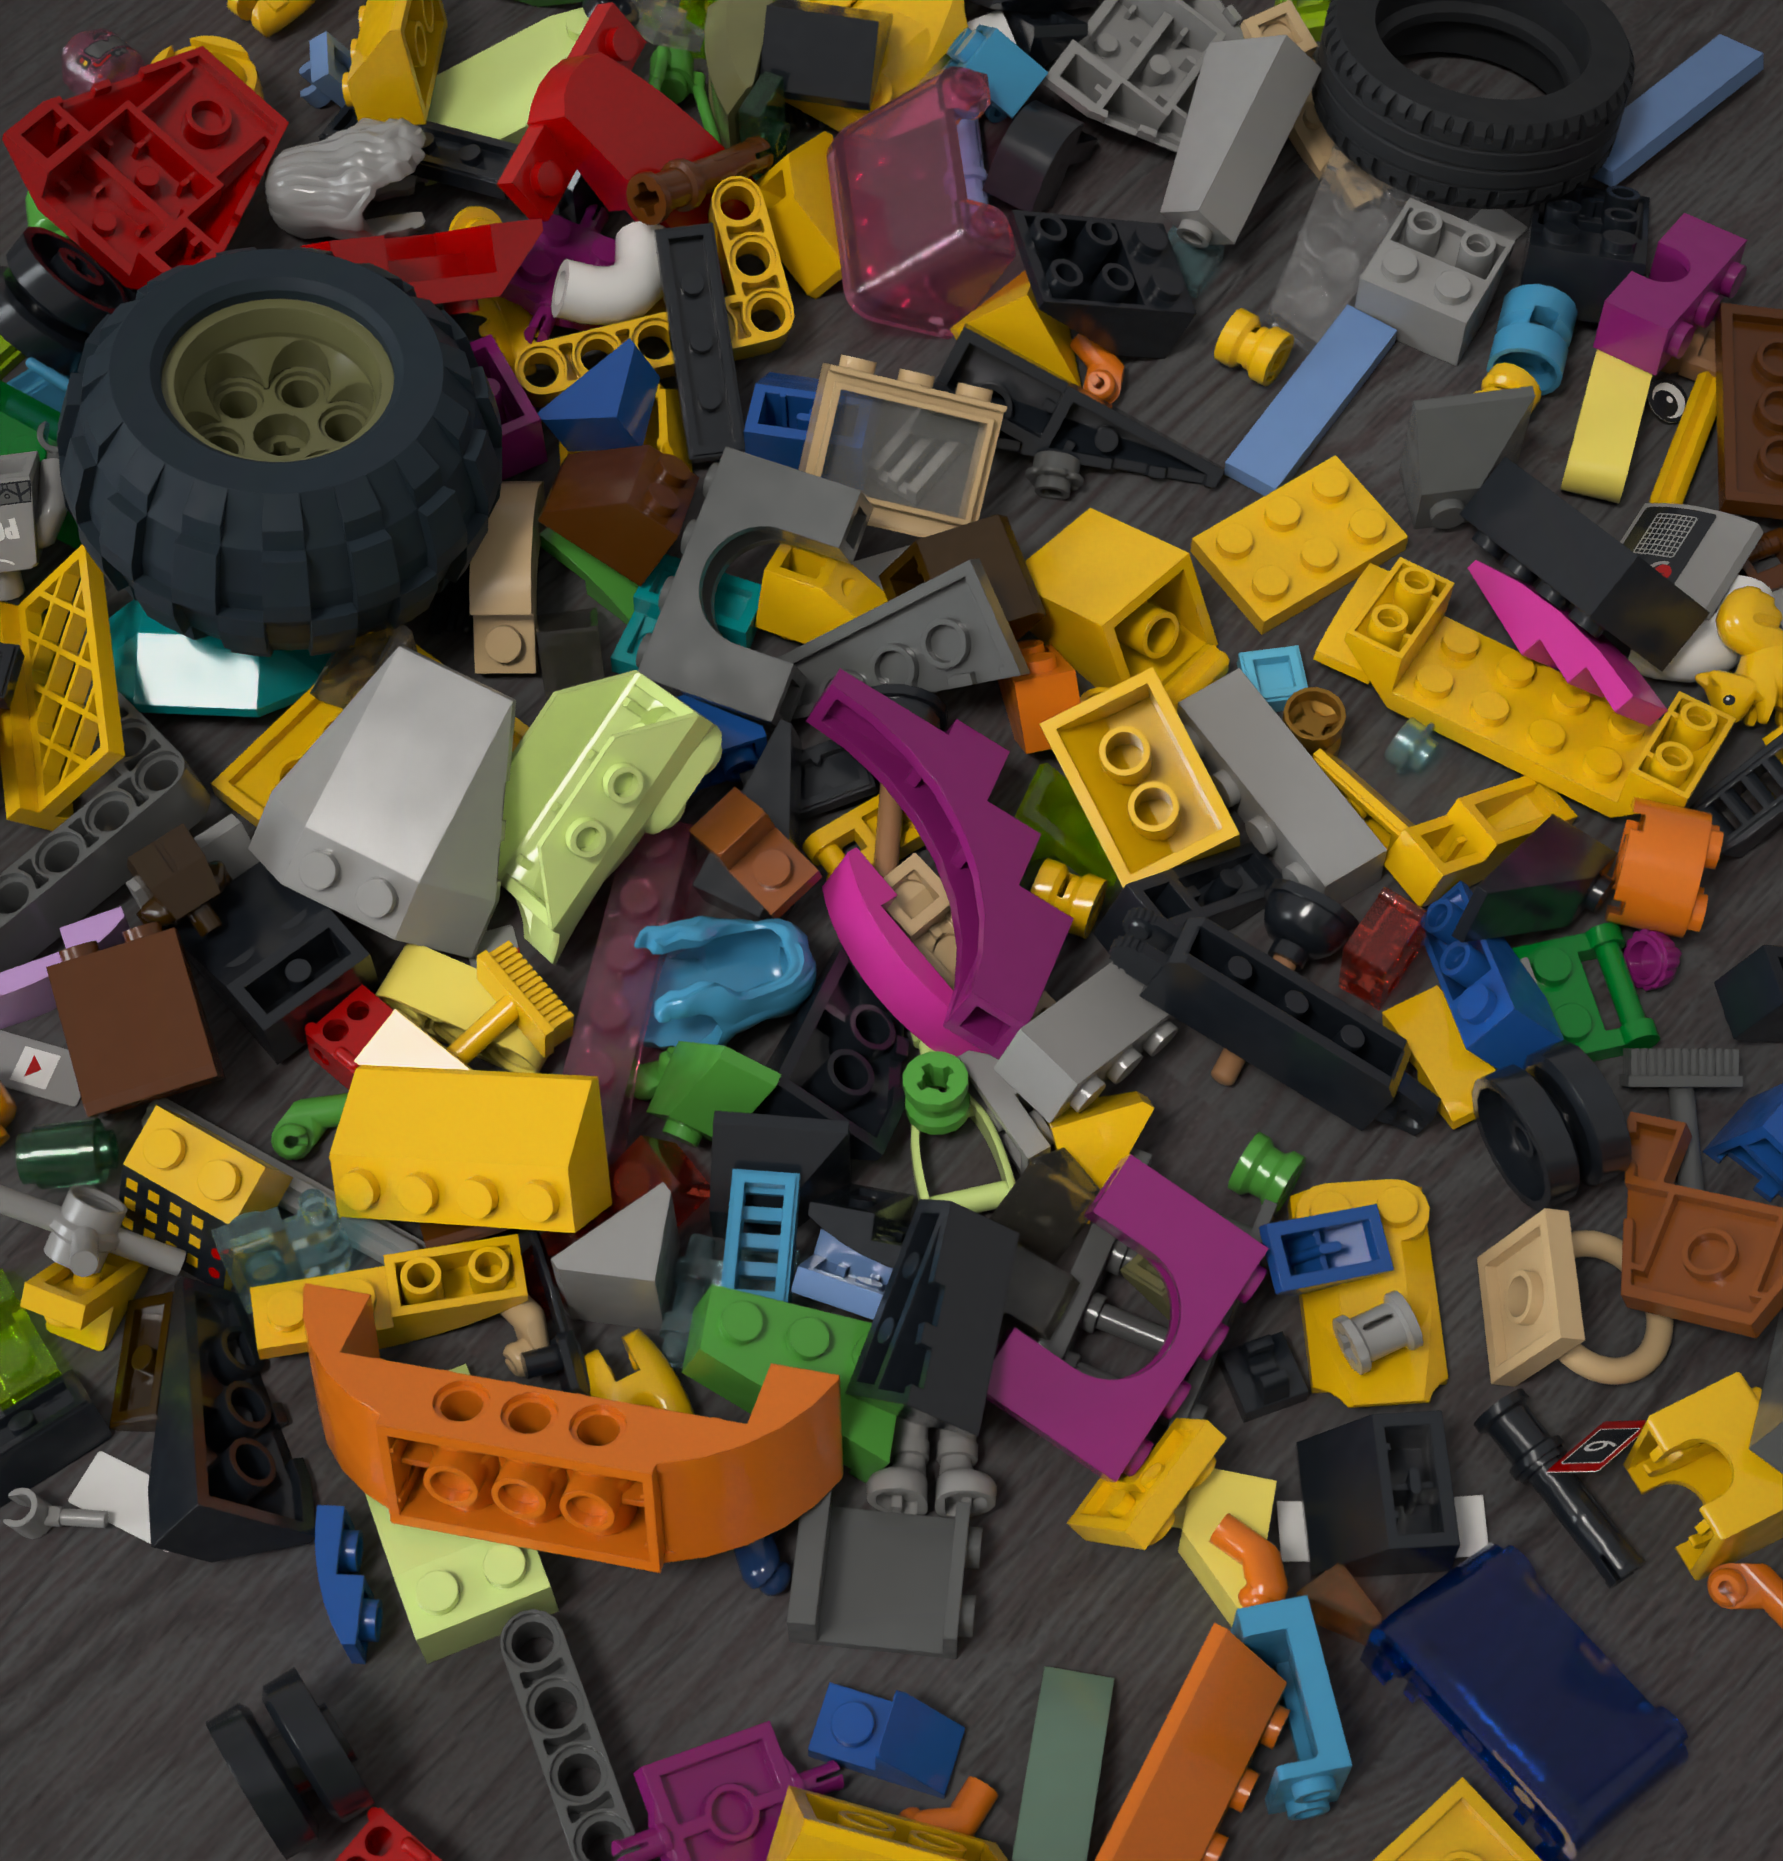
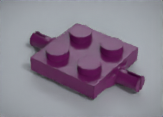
M589 205L579 225L555 214L551 215L548 222H542L543 232L502 295L499 296L520 305L533 315L528 327L524 331V337L528 343L532 344L538 330L540 332L536 343L549 340L555 325L574 328L581 332L606 326L581 324L555 318L552 315L551 309L556 276L564 260L569 259L605 267L615 264V239L600 234L609 219L605 208L601 207L594 220L598 205Z
M770 1721L758 1724L647 1764L635 1771L633 1774L648 1812L649 1829L620 1840H613L611 1843L612 1855L615 1857L630 1850L640 1848L637 1851L623 1855L616 1861H650L660 1857L661 1861H766L788 1786L826 1795L843 1789V1775L840 1774L822 1782H817L840 1770L839 1765L834 1760L797 1773L796 1769L782 1754Z

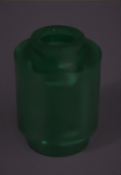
M100 1118L37 1124L33 1126L32 1132L19 1133L16 1139L15 1153L19 1178L23 1185L37 1184L40 1190L106 1183L109 1170L118 1168L119 1147L115 1131L105 1130Z

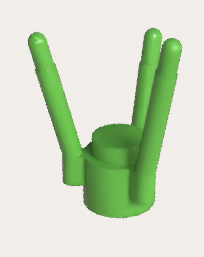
M659 45L650 58L649 84L675 104L682 102L690 93L694 94L704 129L721 144L705 91V74L694 71V59L687 49L678 45Z

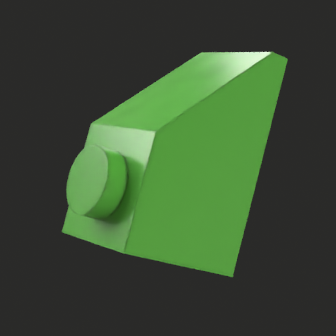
M678 1041L646 1112L666 1122L662 1133L684 1144L698 1148L701 1139L712 1141L714 1111L752 1113L776 1087L781 1074L726 1046Z

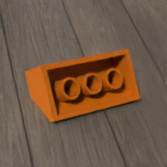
M1216 1623L1213 1624L1095 1861L1220 1860L1229 1838L1217 1831L1229 1807L1240 1813L1243 1812L1260 1776V1773L1249 1768L1260 1744L1273 1750L1291 1710L1280 1705L1287 1682L1228 1629Z

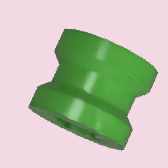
M930 1051L915 1057L908 1063L903 1072L906 1115L910 1124L921 1132L930 1135H945L956 1131L966 1122L970 1114L968 1071L964 1063L955 1055L943 1051ZM932 1087H944L947 1088V1091L942 1093L938 1089H933Z
M1258 1132L1241 1155L1230 1177L1228 1189L1239 1195L1250 1193L1260 1199L1261 1205L1265 1199L1277 1203L1275 1212L1277 1214L1294 1189L1307 1158L1295 1151L1284 1153L1274 1147L1272 1138Z

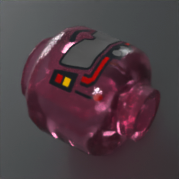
M104 28L82 31L68 41L61 56L62 79L67 87L76 95L90 91L92 84L106 79L114 83L137 75L140 67L145 66L143 58L135 49L114 32Z

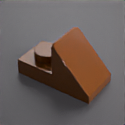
M736 787L688 830L773 919L780 918L822 878L819 870L775 827L769 815Z

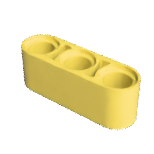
M1598 349L1596 350L1560 490L1610 502H1620L1652 374Z
M409 943L404 946L375 994L390 1008L401 1011L433 1038L448 1045H451L496 1003L493 997L477 980L476 968L428 947ZM514 1022L476 1056L507 1071L539 1073L548 1058H544Z

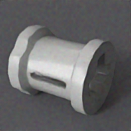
M1396 1290L1384 1295V1303L1353 1318L1341 1315L1333 1319V1331L1338 1340L1339 1347L1349 1365L1360 1375L1371 1371L1372 1362L1403 1347L1415 1350L1423 1345V1335L1415 1314L1405 1298Z

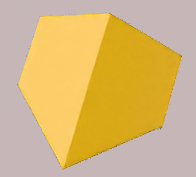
M1025 270L950 328L957 340L965 323L1081 387L1075 354L1070 348L1072 339L1069 327L1039 310Z
M1134 1091L1097 1097L1081 1113H1077L1071 1107L1053 1122L1049 1123L1046 1120L1052 1134L1053 1145L1072 1207L1077 1218L1087 1224H1090L1091 1221L1083 1215L1120 1159L1129 1155L1154 1110L1153 1104L1145 1095Z

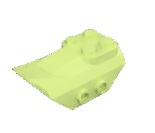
M637 670L554 691L512 753L510 781H507L505 786L503 820H506L505 839L500 844L498 879L501 880V885L516 899L523 921L524 938L554 965H556L575 927L603 882L631 853L645 833H659L664 829L673 827L680 820L685 811L687 800L704 775H707L716 767L722 755V733L718 726Z

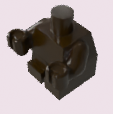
M183 823L128 857V870L149 898L141 910L136 913L143 925L160 921L162 926L172 924L177 926L189 919L201 938L208 936L223 925V922L210 904L219 899L220 894L232 883L233 879L222 861H207L204 853Z

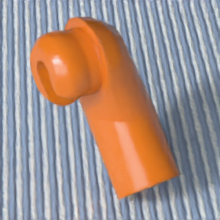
M1081 334L1076 335L1070 343V348L1088 367L1083 389L1110 404L1114 403L1121 393L1125 372L1123 363L1115 354Z

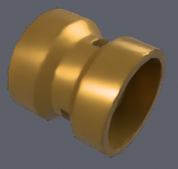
M1319 687L1303 688L1294 692L1285 704L1282 721L1312 757L1318 749H1322L1337 757L1342 740L1341 734L1346 720L1345 706L1338 696L1329 690Z

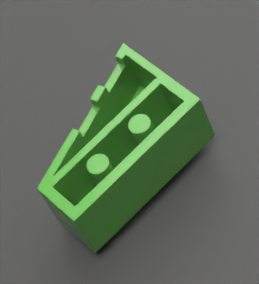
M712 1284L694 1308L682 1373L749 1414L752 1413L771 1363L840 1375L843 1464L851 1469L849 1474L864 1483H867L874 1472L885 1468L889 1464L897 1416L845 1394L872 1323Z

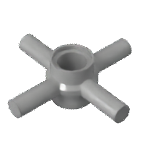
M0 1185V1214L50 1231L44 1246L45 1254L56 1263L71 1269L77 1276L87 1277L101 1272L109 1252L177 1276L182 1268L186 1257L185 1250L121 1228L120 1226L126 1215L127 1207L114 1196L98 1190L93 1185L71 1186L62 1206Z

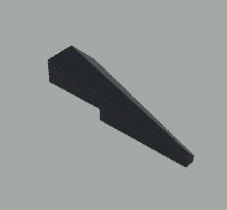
M965 323L933 384V389L953 394L956 393L958 382L993 390L991 403L1007 406L998 436L997 449L1019 452L1029 456H1034L1041 451L1063 452L1079 459L1081 465L1135 472L1161 479L1169 478L1198 483L1212 488H1216L1225 471L1224 467ZM921 408L909 432L920 437H934L974 446L980 422Z

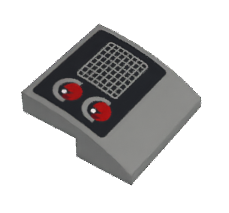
M1645 503L1620 543L1708 610L1710 614L1705 620H1710L1764 532L1758 523L1718 510L1684 504Z

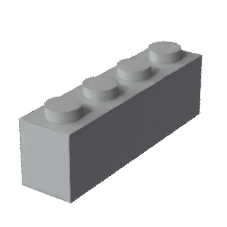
M1240 668L1178 702L1177 714L1226 808L1232 807L1245 823V829L1250 841L1261 854H1270L1282 869L1283 879L1315 889L1339 904L1380 881L1387 849Z

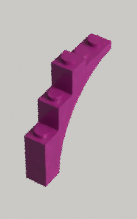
M840 668L814 705L806 722L846 749L881 782L912 821L936 864L951 908L957 947L954 991L943 1027L999 1060L1020 1028L1031 1021L1074 919L1019 886L1041 833L987 801L1010 751L958 719L954 721L945 733Z

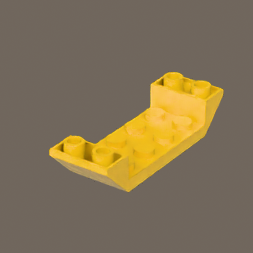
M1399 557L1346 631L1345 643L1388 709L1524 776H1528L1532 780L1609 818L1638 814L1634 813L1631 808L1634 797L1685 807L1736 721L1735 717L1681 691L1677 693L1661 720L1658 719L1650 727L1617 714L1605 696L1602 698L1570 685L1561 672L1525 657L1520 652L1446 617V609L1455 583L1402 557Z

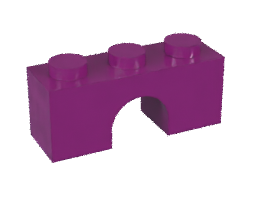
M1684 213L1658 241L1649 278L1631 271L1605 300L1593 348L1656 376L1672 357L1680 359L1684 355L1692 341L1695 330L1699 326L1705 329L1710 325L1718 311L1721 300L1724 297L1732 299L1738 292L1747 271V266L1740 264L1747 240Z

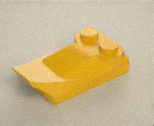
M858 0L851 7L893 14V22L870 111L784 98L782 100L869 149L874 150L951 59L946 54L949 47L958 35L968 27L964 0Z
M1383 1179L1325 1183L1291 1195L1287 1206L1289 1220L1377 1204L1394 1268L1393 1271L1299 1295L1311 1394L1329 1392L1339 1398L1348 1408L1429 1403L1435 1389L1439 1385L1447 1384L1448 1372L1427 1226L1430 1207L1426 1196L1422 1192V1187L1415 1186L1405 1180ZM1396 1290L1405 1298L1415 1314L1423 1335V1345L1415 1350L1403 1347L1372 1362L1371 1371L1360 1375L1352 1369L1339 1347L1338 1340L1333 1331V1319L1341 1315L1353 1318L1384 1303V1295Z

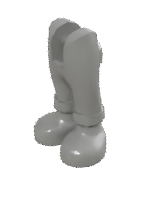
M898 1416L896 1417L890 1462L893 1465L892 1467L874 1472L866 1483L867 1501L875 1509L882 1512L925 1515L927 1513L928 1482L926 1478V1464L929 1461L930 1452L928 1426L914 1424ZM939 1429L937 1461L940 1465V1471L936 1482L935 1511L940 1517L955 1519L957 1501L971 1503L970 1517L984 1514L995 1506L997 1495L995 1481L988 1474L973 1468L978 1461L977 1436Z

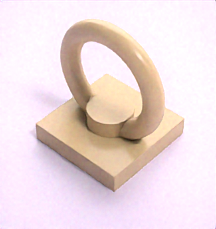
M1544 1208L1477 1257L1491 1384L1515 1387L1556 1359L1578 1375L1607 1385H1622L1636 1382L1651 1374L1661 1364L1672 1342L1673 1318L1645 1312L1646 1330L1644 1338L1634 1352L1624 1357L1602 1356L1581 1344L1585 1341L1575 1259L1579 1257L1601 1259L1622 1272L1623 1240L1593 1230L1571 1232L1569 1211Z

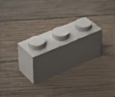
M1113 961L1020 1028L993 1068L1049 1123L1053 1122L1071 1107L1077 1113L1083 1112L1105 1089L1106 1084L1104 1082L1108 1078L1115 1085L1120 1083L1142 1060L1143 1056L1141 1053L1143 1051H1146L1151 1057L1155 1056L1170 1042L1178 1031V1028L1172 1023L1175 1017L1140 997L1139 995L1144 984L1126 974L1123 969H1118L1117 965L1112 964Z

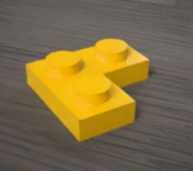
M1176 1418L1135 1475L1127 1476L1122 1473L1117 1482H1108L1100 1477L1067 1524L1085 1541L1146 1550L1149 1545H1153L1161 1540L1171 1529L1176 1517L1173 1511L1186 1493L1202 1484L1211 1474L1216 1464L1214 1455L1227 1438L1208 1420Z

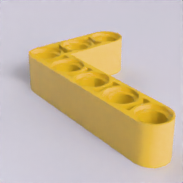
M730 176L722 180L714 189L708 211V223H713L719 263L728 296L725 297L733 356L734 361L779 349L786 342L794 320V306L763 194L759 186L751 179L743 176ZM729 199H737L743 201L748 206L751 214L743 220H734L728 218L723 213L720 205ZM744 254L758 256L763 261L766 270L758 276L746 275L739 270L736 259ZM758 310H770L778 316L781 327L773 332H764L753 324L751 315ZM666 312L533 343L525 347L518 354L514 374L534 407H545L589 371L581 361V358L587 352L600 350L609 355L629 338L638 348V343L642 339L655 336L667 343L670 352L661 359L645 358L660 376V379L675 376ZM534 364H545L555 371L557 379L547 387H537L526 380L524 373Z

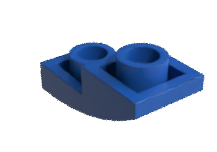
M317 1505L315 1556L323 1602L330 1622L352 1664H366L368 1643L378 1642L380 1639L383 1605L381 1599H374V1594L364 1575H349L350 1572H359L361 1568L364 1547L362 1530H355V1526L345 1506Z

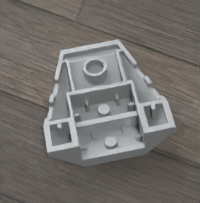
M1104 0L1088 21V35L1079 42H1076L1074 39L1070 42L1041 83L1086 117L1177 152L1205 52L1210 42L1244 39L1239 25L1242 17L1232 4L1225 7L1220 0Z
M404 645L399 646L272 790L248 849L282 885L397 941L425 946L463 957H475L500 897L501 880L498 879L500 844L505 839L506 820H503L505 786L506 782L510 781L516 699Z

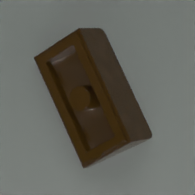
M174 1291L128 1301L109 1427L115 1431L155 1432Z

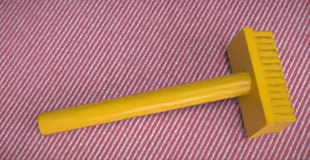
M508 940L490 953L485 950L477 955V980L493 997L496 1003L449 1045L447 1049L468 1065L514 1022L539 1053L546 1058L554 1053L555 1046L573 1035L574 1015L571 1011L568 1012L566 1005L563 1006V1002L560 999L558 1000V996L555 993L553 994V990L550 987L548 988L547 983L543 982L541 976H538L535 970L533 971V967L530 964L528 965V961L525 958L523 959L522 954L518 953L516 947H513V944Z

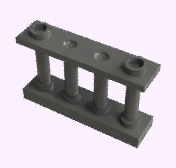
M1133 1147L1129 1155L1132 1154L1151 1167L1152 1154ZM1265 1199L1253 1227L1224 1215L1221 1216L1262 1243L1259 1227L1273 1223L1277 1203ZM1092 1223L1039 1344L1078 1371L1092 1377L1115 1380L1119 1379V1377L1082 1363V1355L1073 1352L1082 1331L1094 1334L1096 1329H1099L1157 1353L1164 1342L1168 1328L1107 1304L1108 1296L1100 1294L1107 1274L1111 1273L1119 1276L1121 1273L1120 1269L1138 1253ZM1264 1255L1259 1265L1268 1269L1266 1255ZM1237 1299L1221 1321L1229 1327V1330L1241 1304ZM1226 1337L1207 1362L1198 1356L1192 1365L1193 1370L1187 1381L1192 1385L1187 1397L1169 1420L1160 1414L1156 1420L1157 1423L1169 1428L1176 1418L1206 1419L1209 1407L1199 1403Z

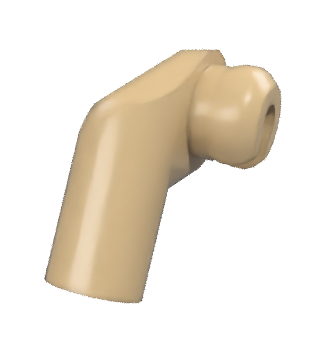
M529 1294L528 1301L500 1313L514 1327L518 1339L506 1345L503 1351V1355L506 1357V1365L518 1377H526L520 1354L550 1345L545 1311Z

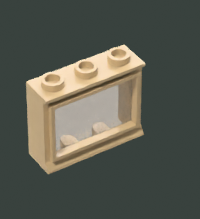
M842 354L839 366L823 363L798 470L861 490L874 508L867 524L869 526L924 538L978 521L1003 415L1007 410V406L991 403L993 390L958 382L955 394L933 389L934 376L900 368L898 379L894 380L874 375L876 362Z

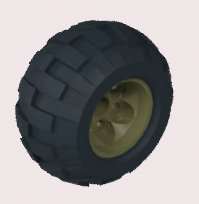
M294 246L292 249L257 250L255 247L219 252L216 253L215 258L195 265H179L147 282L145 286L137 290L135 301L122 303L111 315L107 314L85 341L78 372H71L58 422L57 446L65 506L78 525L81 543L108 581L118 592L125 589L135 601L139 602L148 617L163 626L193 640L208 636L220 639L224 648L231 649V652L246 655L271 657L274 650L308 649L310 656L333 653L349 649V646L355 645L357 637L366 633L375 632L386 635L413 620L429 608L435 594L441 593L450 581L456 583L465 572L488 532V518L500 498L502 484V426L500 413L483 366H478L466 334L444 309L440 311L430 300L417 298L414 287L396 275L371 263H353L339 257H334L331 251Z

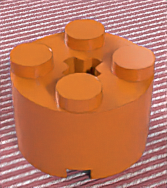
M1634 797L1631 808L1634 813L1641 814L1640 821L1626 820L1612 879L1615 880L1612 887L1615 890L1613 900L1620 901V907L1607 905L1605 921L1637 929L1658 931L1677 938H1683L1686 930L1700 932L1708 903V895L1704 894L1705 888L1699 887L1704 868L1715 870L1721 852L1724 832L1719 831L1720 826L1712 824V813Z

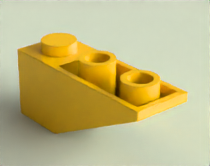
M780 543L764 569L755 627L777 634L784 639L805 644L888 602L884 591L853 564L851 565L797 546Z

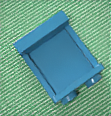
M1308 1595L1237 1609L1231 1633L1270 1668H1274L1275 1672L1287 1682L1282 1702L1285 1708L1291 1710L1287 1721L1298 1762L1279 1765L1275 1768L1265 1797L1268 1814L1287 1812L1289 1820H1304L1325 1814L1330 1811L1329 1802L1338 1800L1352 1768V1762Z

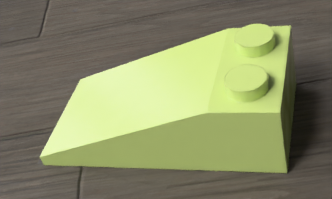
M583 7L549 16L438 74L435 80L427 121L519 145L529 127L527 122L531 103L540 82L552 67L568 57L589 20ZM428 179V183H425V186H429L440 182Z
M466 1364L449 1370L455 1373L470 1375ZM365 1494L415 1639L427 1664L501 1635L503 1627L509 1619L521 1611L537 1609L546 1611L550 1615L559 1611L537 1550L391 1523L389 1509Z

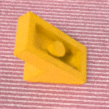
M109 1252L101 1272L87 1277H80L75 1275L71 1269L54 1262L25 1282L20 1307L43 1315L46 1320V1329L50 1333L93 1350L103 1351L114 1336L127 1311L128 1301L133 1300L148 1272L149 1266Z

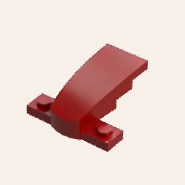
M613 2L596 5L568 57L552 67L540 82L531 103L527 122L529 127L497 182L502 191L529 220L542 219V222L549 221L573 175L578 170L609 211L626 210L635 222H639L633 215L626 196L627 185L633 176L643 171H651L656 174L662 170L666 163L674 159L684 158L694 162L725 149L708 131L672 100L631 71L647 42ZM752 176L748 177V179H751L754 183L756 182V180ZM713 192L705 195L700 206L689 212L672 211L668 219L660 223V225L665 228L708 223V211ZM729 199L720 205L723 213L728 218L734 220H743L751 214L748 206L743 201L737 199ZM721 271L722 284H724V278Z

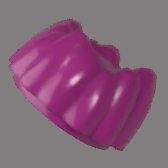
M1642 929L1641 931L1634 932L1632 938L1627 940V946L1624 949L1623 955L1635 987L1648 991L1662 988L1675 978L1682 953L1680 949L1675 947L1674 941L1668 935L1658 931Z

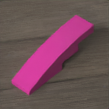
M1475 560L1468 567L1469 572L1521 655L1554 669H1559L1568 684L1602 698L1605 696L1615 713L1649 727L1668 711L1637 668L1603 634L1597 639L1568 617L1572 611L1570 608L1563 612L1538 593L1535 587L1478 560Z

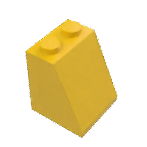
M1093 508L1085 511L1025 561L1046 612V615L1029 631L1042 640L1044 644H1051L1094 687L1111 688L1151 667L1155 669L1164 687L1202 646L1207 644L1218 645L1189 552Z

